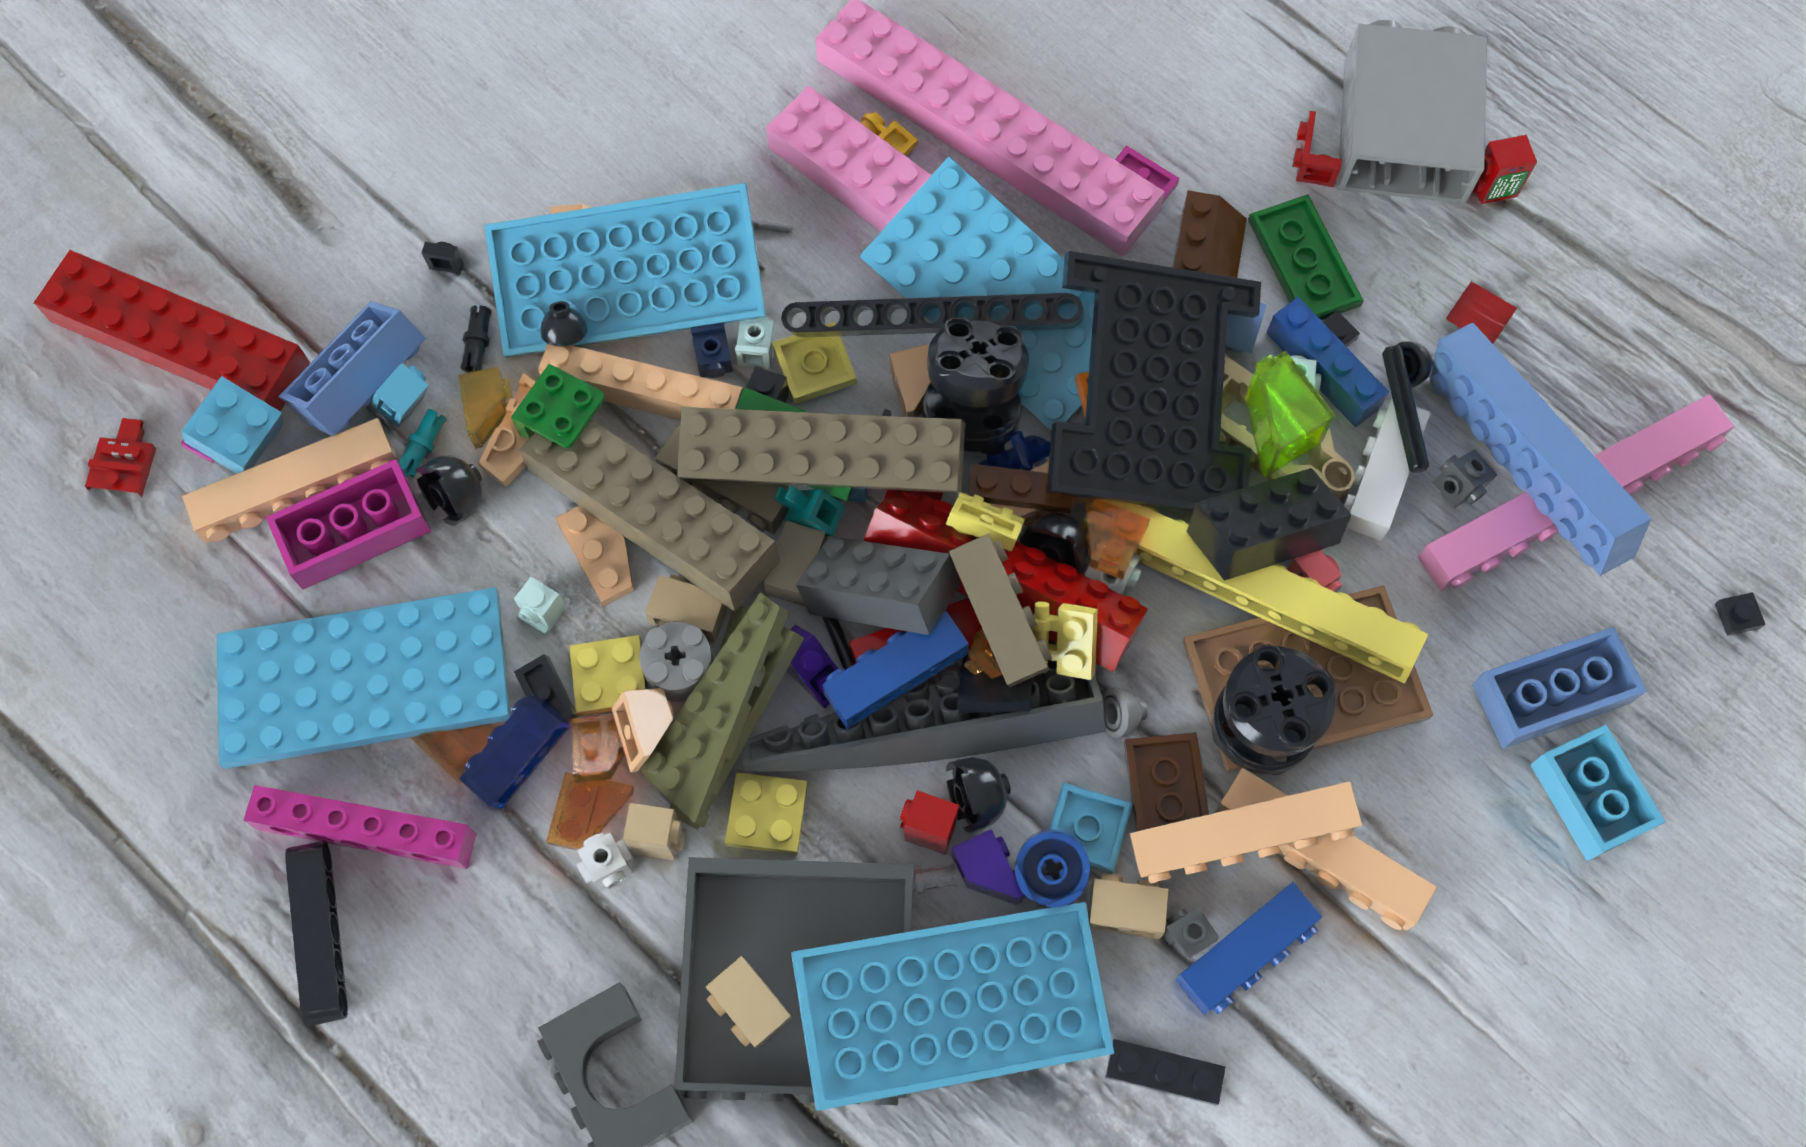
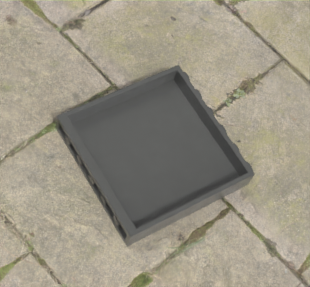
M689 857L674 1090H684V1098L707 1099V1091L722 1092V1099L745 1100V1092L761 1093L760 1101H783L784 1094H799V1102L815 1103L791 952L911 932L913 864ZM741 956L745 958L793 1017L758 1048H755L751 1042L745 1047L731 1031V1028L736 1025L727 1013L720 1017L706 1000L711 995L706 986ZM906 1094L875 1100V1105H898V1098H906Z

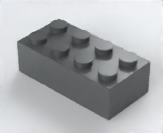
M829 536L796 585L811 615L930 635L961 586L950 554Z

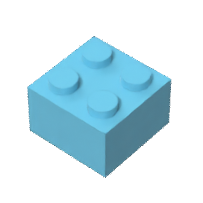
M221 376L181 432L186 444L237 474L253 468L283 426L282 412Z

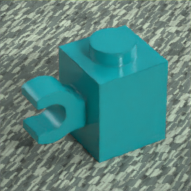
M790 486L787 491L783 487H779L774 498L776 502L789 508L784 518L785 522L789 521L826 532V537L834 535L846 507L823 489L798 490Z

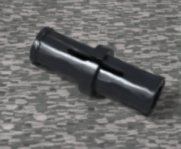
M477 305L471 306L468 330L464 332L462 339L465 347L460 368L462 371L473 374L474 367L476 374L482 372L485 348L489 346L490 342L487 334L492 310L482 305L479 306V312H477Z

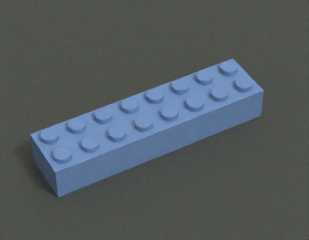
M1474 323L1439 339L1430 377L1432 388L1436 393L1442 394L1451 405L1455 415L1462 417L1470 426L1475 438L1483 441L1491 450L1496 462L1504 465L1511 473L1516 485L1532 497L1538 510L1542 514L1547 515L1557 526L1559 534L1573 544L1579 551L1583 562L1588 566H1592L1601 576L1635 558L1651 522L1650 516Z

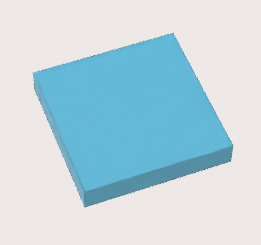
M1063 782L1050 829L1064 830L1074 835L1084 845L1088 853L1090 868L1113 874L1133 803Z

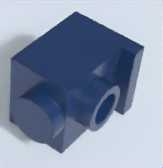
M724 323L691 327L700 377L718 378L725 375V373L733 372Z

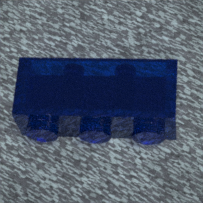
M530 694L514 704L510 711L512 715L504 725L496 727L490 733L487 739L489 743L481 753L473 755L464 766L465 772L459 778L489 807L503 809L572 726L542 698Z

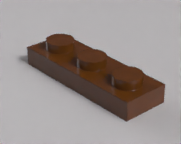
M972 464L967 495L972 497L975 494L984 498L986 503L1070 514L1073 496L1047 493L1048 473Z

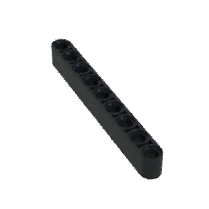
M1047 293L794 302L784 308L781 320L784 327L797 337L925 334L940 332L944 329V324L947 320L958 316L960 309L972 307L975 313L970 321H987L1000 326H1012L1018 330H1051L1075 328L1083 320L1084 310L1081 300L1074 294ZM1067 303L1074 304L1078 308L1076 315L1070 319H1064L1058 314L1061 306ZM1033 304L1040 305L1043 308V314L1040 318L1029 320L1025 317L1027 307ZM1000 305L1006 306L1009 309V313L1003 321L991 319V312L995 307ZM930 308L940 309L941 315L938 321L931 324L924 321V315ZM897 309H905L907 312L905 321L898 325L892 324V313ZM865 310L873 311L871 323L865 326L858 324V316L861 312ZM832 311H838L840 315L838 323L832 327L826 326L825 317ZM800 312L806 313L805 324L799 328H794L792 325L793 317Z

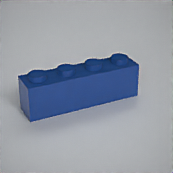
M1299 297L1273 315L1266 334L1288 357L1298 355L1305 357L1307 360L1317 361L1316 374H1321L1319 390L1355 428L1382 407L1389 394L1387 388Z
M945 610L930 635L899 631L887 640L886 646L878 651L874 649L866 651L857 658V663L847 670L839 668L827 676V682L823 684L824 695L846 729H849L968 655L969 643Z
M1292 882L1183 971L1175 981L1203 1015H1206L1212 1009L1218 1015L1235 1001L1230 995L1234 990L1242 986L1247 991L1263 977L1259 973L1263 966L1269 962L1273 968L1291 954L1286 947L1297 939L1302 945L1319 930L1314 924L1322 918V915Z

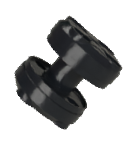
M955 317L947 320L944 324V329L938 332L930 342L927 357L930 384L923 400L922 418L963 420L965 422L964 451L981 452L987 455L999 454L1005 448V444L1018 431L1021 418L1019 392L1026 380L1029 365V354L1023 343L1021 331L1012 326H1000L987 321H969L965 318Z
M1273 645L1259 647L1256 651L1245 656L1234 667L1225 687L1216 700L1212 714L1213 740L1215 744L1233 763L1250 772L1281 775L1294 768L1306 758L1332 722L1335 712V683L1333 678L1313 658L1301 651ZM1258 661H1268L1274 668H1260ZM1312 684L1320 688L1322 697H1314L1307 685ZM1229 725L1236 737L1228 736L1224 732L1223 726ZM1272 756H1286V761H1276L1272 758Z

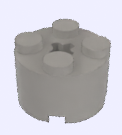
M669 622L650 629L645 636L639 654L640 666L649 686L652 689H663L667 700L672 702H685L714 661L709 642L700 628L684 622ZM682 658L679 660V665H672L676 659Z

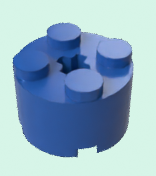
M1046 829L1033 834L1023 843L1016 858L1015 876L1018 886L1027 898L1043 906L1055 908L1072 903L1080 897L1089 881L1090 861L1084 845L1078 838L1064 830ZM1052 858L1055 863H1062L1063 866L1059 868L1058 876L1054 877L1051 872L1045 873L1043 871L1047 866V859Z

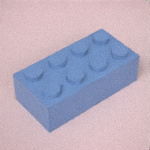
M370 301L278 397L305 424L334 436L336 433L345 430L351 422V417L360 408H364L373 400L374 393L401 363L417 354L420 348L419 345L426 338L400 310Z
M1615 627L1485 671L1472 684L1502 749L1629 705L1647 692Z

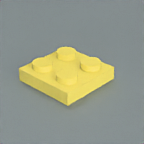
M835 322L827 324L826 326L832 327L836 324ZM793 335L772 342L773 351L783 376L787 377L788 390L794 405L857 384V377L840 336L797 337Z
M639 635L569 645L575 707L578 716L610 712L624 691L647 689L646 678L639 660L642 646Z
M736 772L725 839L726 846L798 855L808 782L805 780Z

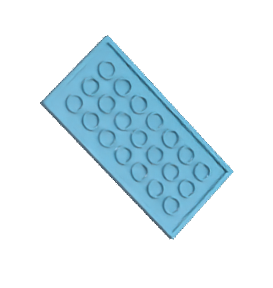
M948 156L859 257L904 298L1071 293L1076 295L1082 302L1084 317L1075 328L1020 330L1023 334V343L1029 354L1027 377L1019 392L1021 404L1048 429L1052 430L1054 422L1067 423L1082 407L1075 377L1079 373L1089 372L1095 293L1062 288L1064 259ZM1067 303L1061 306L1058 314L1064 319H1070L1076 315L1078 308L1074 304ZM1036 304L1030 305L1025 310V317L1029 320H1036L1043 314V308ZM1002 305L995 307L991 312V319L1003 321L1008 316L1009 309ZM963 307L958 312L957 317L970 321L974 317L975 311L972 307ZM930 308L924 316L932 323H935L940 318L941 312L938 308Z
M746 183L484 225L503 356L506 358L545 352L547 343L541 338V322L545 314L550 311V305L558 301L567 302L570 308L578 311L586 321L588 332L581 341L573 344V346L577 347L688 330L696 326L717 323L726 324L767 317Z
M496 587L216 634L219 765L223 769L511 720L500 598Z
M1085 902L791 952L817 1111L1114 1054Z

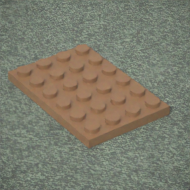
M1384 585L1348 594L1354 601L1367 607L1379 608L1387 616L1397 620ZM1260 617L1185 636L1183 639V644L1211 728L1214 705L1234 667L1245 656L1263 645L1288 647L1301 651L1321 665L1334 680V716L1327 731L1315 743L1312 750L1425 721L1433 716L1415 665L1404 684ZM1258 661L1260 668H1274L1268 661ZM1312 684L1307 685L1314 697H1322L1320 688ZM1229 725L1223 726V730L1228 736L1236 737ZM1219 748L1227 773L1242 769L1233 763ZM1272 756V758L1275 759V760L1282 759V758H1285V757H1286V756H1282V757Z

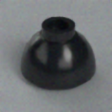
M564 301L554 302L550 305V311L545 314L541 322L540 334L542 340L547 344L557 347L570 346L581 341L588 332L586 321L582 315L575 309L570 308V305Z
M1410 341L1396 344L1403 350L1411 388L1422 384L1430 375L1433 366L1432 356L1424 346L1416 342Z

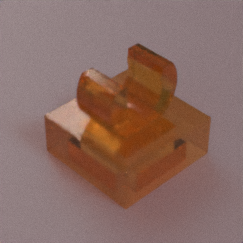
M983 629L976 632L972 647L968 652L971 660L967 661L964 666L973 675L984 671L991 679L1002 675V672Z

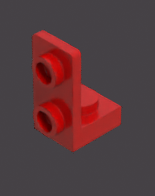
M1309 111L1306 122L1300 121L1296 140L1302 141L1301 148H1296L1292 167L1297 168L1295 181L1334 187L1341 169L1342 159L1333 158L1326 154H1310L1316 111Z

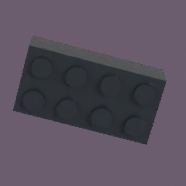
M1312 468L1196 502L1187 533L1225 581L1340 544L1351 514Z

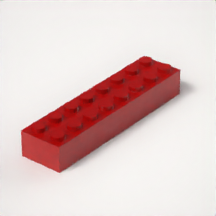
M70 249L34 301L35 306L54 324L212 390L222 376L280 412L285 403L278 396L310 364V361L298 344Z
M893 490L875 508L863 541L950 554V550L971 542L978 537L961 534L954 527L946 524L953 508L949 503L935 500L923 494L922 491ZM1016 541L1012 552L1004 549L1008 560L1002 563L1007 575L1015 573L1023 591V593L1017 595L1022 608L1029 606L1033 615L1035 614V603L1037 602L1049 603V614L1058 615V608L1063 603L1098 609L1096 664L1114 672L1133 642L1148 608L1141 605L1133 597L1123 596L1109 589L1102 581L1092 580L1078 573L1074 567L1056 562L1037 548H1029ZM957 572L958 578L961 583V586L957 591L968 597L964 585ZM1049 631V639L1057 643L1058 632Z

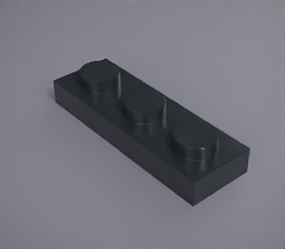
M1117 1039L1112 1040L1114 1054L1109 1055L1105 1074L1106 1079L1215 1106L1219 1105L1226 1066Z

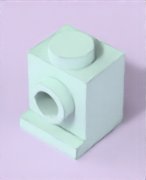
M768 317L740 321L737 345L735 347L738 366L771 368L772 342H774L775 328L774 322L768 320Z
M531 576L514 598L520 608L517 617L544 635L548 634L566 609L560 594Z

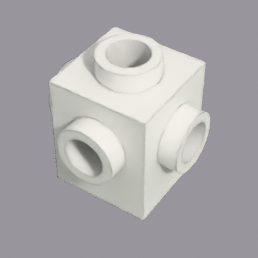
M611 833L593 835L584 841V847L577 850L582 861L576 865L586 883L593 881L600 891L605 888L611 889L626 880V876L633 873L627 861L633 858L628 847L622 839L616 841ZM608 855V858L605 862H596L600 858Z

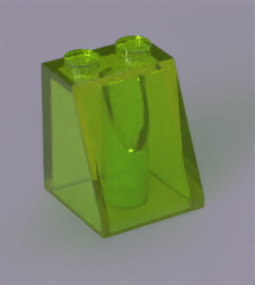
M1286 350L1275 357L1270 354L1257 363L1255 374L1250 380V386L1245 398L1261 473L1264 477H1267L1321 445L1335 414Z

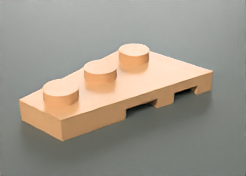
M524 373L518 382L520 386L514 398H510L505 408L507 412L500 426L495 428L478 462L482 470L505 488L526 467L519 449L528 439L519 435L511 419L516 408L535 384V381Z
M577 506L555 518L603 607L634 591L625 536L581 506Z

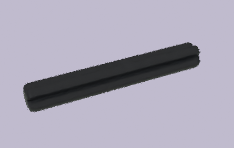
M1398 345L1389 346L1384 349L1382 356L1408 468L1412 473L1424 472L1429 467V460L1403 350Z

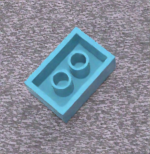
M1606 724L1544 753L1530 764L1587 862L1650 832L1666 822Z

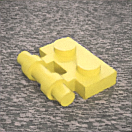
M961 492L946 524L954 527L956 531L964 535H973L980 538L989 534L993 542L1000 540L1003 548L1012 552L1025 519L1012 514L1013 510L1004 506L1001 509L984 502V498L975 494L972 497Z
M1035 603V614L1033 616L1038 626L1031 629L1034 630V636L1037 641L1044 639L1052 656L1051 660L1057 661V674L1091 680L1094 677L1096 669L1098 609L1063 603L1058 608V615L1049 614V603ZM1049 631L1058 632L1057 645L1049 644Z

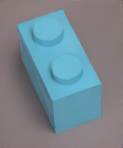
M401 363L374 393L371 407L398 428L424 399L429 386L425 382L427 378L414 366L410 365L407 368Z

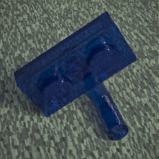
M1016 431L1009 435L1013 448L1003 449V451L995 455H987V459L978 464L1031 471L1035 462L1050 456V442L1040 436L1036 437V435L1024 437L1022 431Z

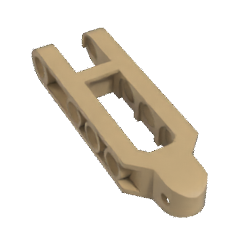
M1225 355L1220 444L1251 448L1250 467L1268 480L1312 468L1338 499H1342L1354 482V471L1350 464L1334 451L1330 428ZM1236 399L1305 448L1309 454L1308 462L1305 465L1297 464L1295 466L1274 451L1275 447L1269 444L1267 446L1246 431L1247 427L1241 424L1239 426L1223 414L1224 410Z

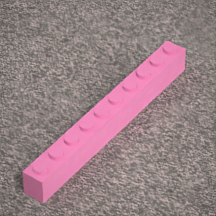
M1708 394L1594 456L1631 496L1644 486L1643 482L1651 478L1653 482H1656L1672 471V466L1679 463L1681 467H1684L1700 456L1698 452L1704 449L1712 452L1727 442L1725 436L1735 426L1713 397ZM1525 492L1427 544L1418 558L1440 591L1452 585L1455 589H1458L1473 579L1472 574L1480 570L1484 574L1488 573L1502 563L1500 559L1509 554L1512 558L1518 557L1530 549L1531 546L1529 544L1539 539L1543 543L1559 532L1552 520L1538 510L1535 501Z

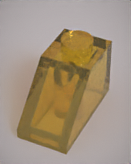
M498 367L458 375L467 432L475 449L482 448L493 434L495 428L500 425L507 412L505 408L508 404V398H513L510 379L503 378Z

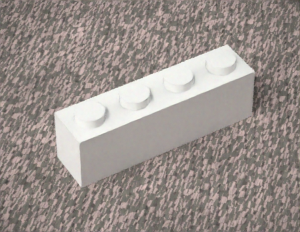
M1392 398L1386 409L1380 407L1372 425L1378 428L1375 437H1368L1362 455L1367 456L1365 465H1358L1354 474L1353 484L1357 486L1354 495H1347L1343 504L1351 514L1346 528L1379 541L1383 540L1390 529L1410 472ZM1416 407L1423 435L1431 412Z

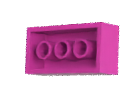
M396 459L265 517L290 576L302 590L431 532L409 480Z

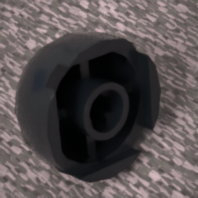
M448 455L434 458L416 468V473L422 474L416 480L423 497L433 511L439 506L448 515V517L442 519L446 524L455 526L477 510L481 502L482 489L480 482L482 477L479 470L473 464L468 465L462 459Z
M1052 512L1038 517L1020 538L1021 544L1029 548L1041 550L1047 557L1056 562L1074 567L1078 573H1081L1090 557L1091 540L1088 532L1080 522L1063 513Z
M962 758L949 762L946 766V771L953 770V779L946 781L950 802L959 805L958 820L965 818L969 825L963 827V829L968 833H972L993 825L1003 815L1007 804L1006 795L1011 793L1007 776L1004 773L1000 774L998 769L988 760L980 758Z

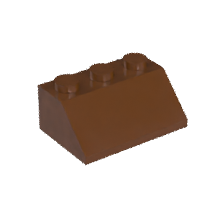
M1188 190L1182 210L1172 267L1237 278L1247 218L1219 195Z

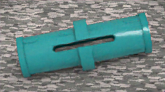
M427 409L415 434L411 433L407 441L409 444L398 462L405 471L404 473L412 478L415 477L416 468L420 467L426 454L433 451L435 447L433 442L443 424L447 421L446 417L442 414L438 417V412L432 409Z

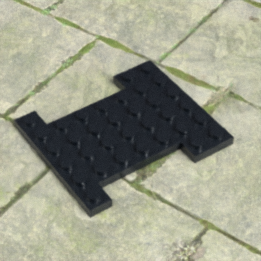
M1068 251L1064 255L1062 288L1095 293L1085 425L1058 421L1052 424L1047 493L1193 511L1196 502L1249 487L1251 448L1220 444L1227 317L1228 314L1251 318L1259 315L1261 282Z

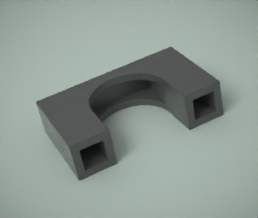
M620 982L538 1027L543 1037L537 1040L538 1045L546 1060L549 1061L553 1058L559 1072L554 1074L555 1080L564 1095L570 1093L576 1105L571 1108L572 1115L581 1130L585 1127L587 1128L593 1140L588 1143V1147H650L693 1122L678 1090H674L675 1086L672 1084L638 1104L623 1109L605 1107L593 1096L588 1084V1066L594 1052L609 1038L642 1021L629 993Z

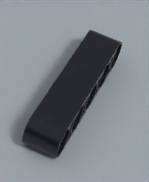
M325 840L289 847L285 852L300 1011L305 1026L310 1027L346 1019L348 1015L330 848Z

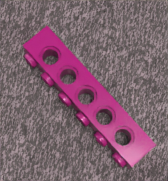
M254 785L243 820L260 831L313 841L325 840L329 844L462 869H468L477 835L467 824Z

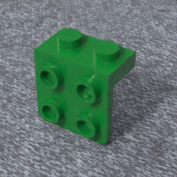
M548 364L523 401L516 408L511 419L519 435L526 439L537 433L564 448H571L600 408L605 397L601 390Z

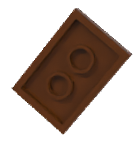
M1196 732L1125 739L1124 749L1136 832L1209 815Z

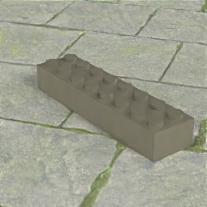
M681 407L677 477L687 480L961 493L965 422L961 419Z
M592 419L571 448H564L534 433L519 449L528 471L734 612L779 563L775 540Z

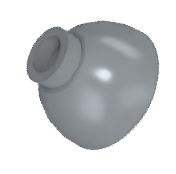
M1110 688L1104 693L1102 700L1105 729L1111 736L1115 738L1124 737L1132 733L1139 726L1141 720L1146 719L1148 710L1143 699H1137L1134 694L1121 688Z

